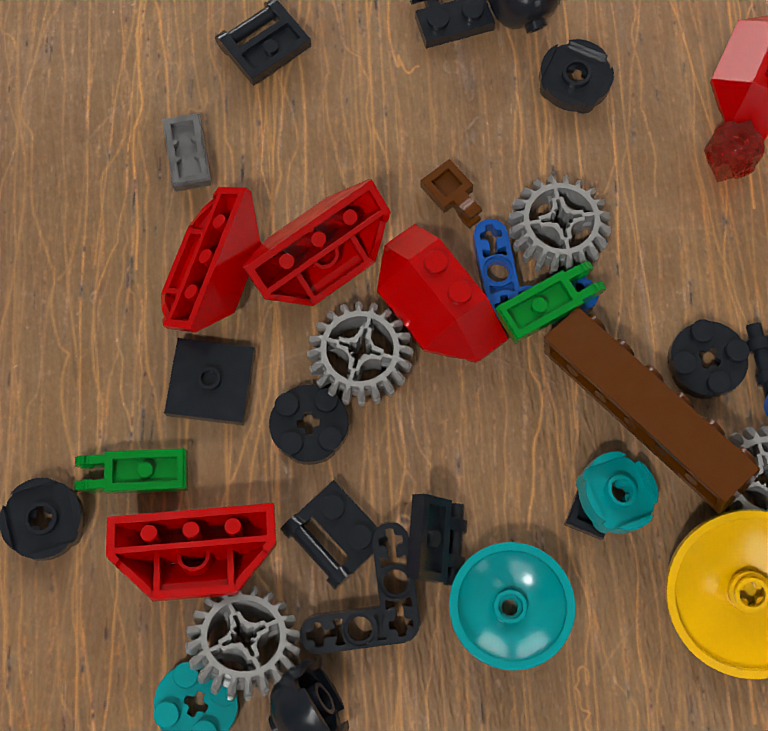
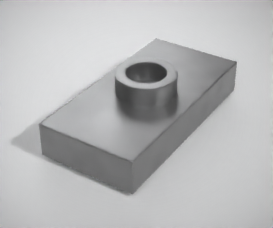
M199 113L162 119L174 191L211 186Z

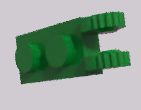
M589 261L583 262L566 272L562 270L496 307L495 313L514 344L567 316L577 307L581 308L583 304L596 298L606 290L603 281L595 282L578 293L572 285L579 279L588 276L593 270V266Z
M183 448L105 451V454L75 457V467L104 468V479H82L74 482V492L118 494L188 491V451Z

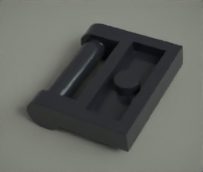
M268 0L264 3L265 7L229 32L223 30L215 36L220 49L231 58L253 86L311 47V38L278 0ZM270 21H275L274 24L260 32L258 35H256L240 47L237 45L239 42L247 38L249 35H251L252 33H254Z
M334 480L280 528L288 539L293 537L329 577L326 581L334 590L341 586L374 555L372 534L377 526ZM314 519L350 559L340 566L307 530L305 525L309 521ZM386 536L379 538V545H385L389 539Z

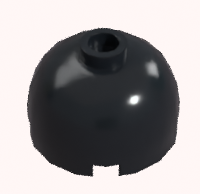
M488 0L495 18L504 27L512 30L525 28L527 34L545 28L547 26L545 19L553 15L560 4V0Z
M304 660L282 674L283 678L273 686L269 702L271 715L268 718L272 731L349 730L348 720L343 723L340 721L338 712L344 709V705L335 686L321 668L314 671L309 668L312 661Z

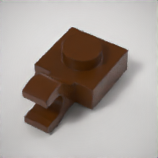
M450 159L420 180V187L443 213L454 207L461 221L469 229L481 220L478 214L482 212V209L469 196L473 192L474 185Z

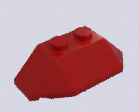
M768 15L738 20L710 80L718 109L724 120L723 125L726 133L761 148L768 135Z
M367 179L326 197L262 242L242 267L263 299L315 306L375 263L383 238L385 224L389 220L391 211L372 179Z
M218 187L213 193V199L200 210L188 226L161 292V307L164 315L162 323L167 329L196 333L235 313L249 277L242 266L261 245L252 193L248 188Z
M413 224L384 245L377 293L397 319H401L403 326L423 352L478 363L507 342L508 338L488 297L440 238Z
M274 503L107 517L106 558L152 602L238 595L276 546Z

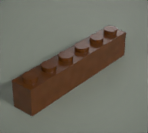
M577 307L544 336V353L716 512L721 514L755 481L760 467L756 465L757 461L754 456L744 447H736L725 437L723 429L710 418L705 420L697 413L686 395L679 391L674 392L671 390L654 367L651 365L644 366L636 359L633 350L626 342L621 339L615 340L606 332L603 323L595 315H587Z

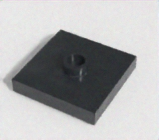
M177 338L164 414L169 417L244 426L256 353L255 347Z

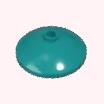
M504 542L481 549L463 564L450 590L449 615L457 638L473 657L497 669L510 671L525 670L548 661L563 647L574 624L575 597L566 573L551 556L528 544ZM506 600L512 601L516 606V612L512 616H508L502 611V603Z

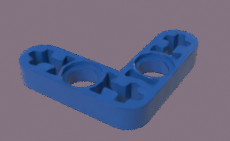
M495 219L481 221L474 230L473 248L482 291L488 297L495 311L501 301H508L537 284L519 287L506 227ZM487 231H491L493 237H498L494 247L496 254L489 256V242L483 239ZM492 265H501L507 270L508 278L502 282L492 281L487 275V269ZM583 278L572 285L575 289H580L581 291L593 284V282ZM599 296L583 304L580 309L588 314L594 308Z

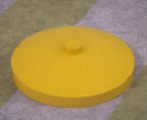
M757 509L727 511L705 520L691 530L678 545L671 558L665 583L667 610L671 622L683 643L706 665L719 672L738 678H768V511Z

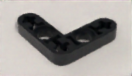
M394 521L381 523L372 534L380 605L310 615L304 620L300 629V640L307 651L314 654H324L401 644L411 641L417 635L420 620L415 580L407 578L405 589L399 593H392L384 586V577L389 571L400 570L407 576L409 536L401 524ZM386 529H393L395 535H402V542L397 543L395 546L396 557L399 558L405 555L406 563L391 562L384 566L380 565L381 558L389 559L386 545H379V538L385 537ZM410 597L411 604L402 603L405 618L412 619V624L406 626L405 633L398 634L396 627H389V622L396 619L395 606L393 604L386 607L385 600L401 601ZM355 617L368 619L372 626L370 635L362 640L351 637L347 629L349 622ZM334 619H342L341 633L345 642L336 643L337 634L324 636L323 644H316L315 638L307 637V632L313 630L314 623H321L322 628L328 630L336 628Z

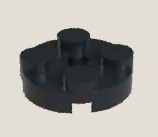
M582 39L569 40L568 44L557 47V44L551 47L545 54L539 71L540 94L553 105L563 110L581 114L591 112L595 106L607 97L613 82L614 71L613 67L610 68V64L606 60L607 54L598 45ZM575 69L582 72L581 77L584 80L573 81L567 75V72L573 74Z
M702 319L684 328L675 337L669 347L667 360L674 374L672 378L682 391L695 398L711 399L712 397L729 394L740 385L748 370L750 351L747 343L731 328L718 322ZM699 352L704 354L707 352L712 353L717 361V366L711 365L707 369L701 365L703 359L698 356Z
M301 385L290 389L286 393H282L275 401V406L269 418L272 440L285 456L296 463L314 465L325 462L335 455V452L340 449L347 438L349 422L346 408L337 397V394L334 396L328 394L329 388H319L318 385ZM312 415L313 419L320 420V426L314 427L313 434H306L304 428H298V423L304 421V416Z
M35 478L23 482L10 493L12 496L7 501L6 506L3 505L1 509L0 532L3 540L11 549L26 558L37 561L58 558L68 552L71 547L77 545L82 538V529L85 521L82 502L78 495L68 486L56 480ZM44 509L47 514H52V521L48 522V527L43 530L40 526H33L32 520L38 518V510Z

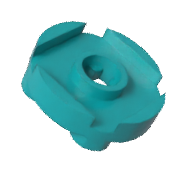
M608 452L597 457L586 466L583 473L576 479V487L582 508L592 521L595 529L601 533L628 534L644 527L654 516V514L651 515L654 504L658 503V487L650 470L639 460L633 462L631 459L624 457L627 454L622 452ZM612 484H614L616 489L622 488L625 495L621 498V502L614 497Z
M189 662L181 663L169 671L158 685L154 697V720L162 731H230L237 720L240 708L237 690L234 700L231 701L227 699V687L223 686L220 692L214 695L211 693L213 679L207 683L200 684L198 682V674L202 669L191 670ZM198 691L205 694L203 702L208 705L206 712L198 711L195 716L189 714L190 706L186 704L188 696L195 697Z

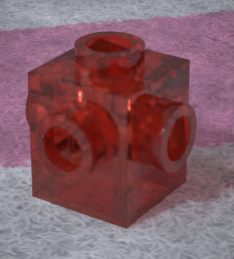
M751 120L736 124L735 121H730L715 129L704 152L716 181L721 182L731 178H742L754 172L756 165L765 154V145L761 134L755 131Z

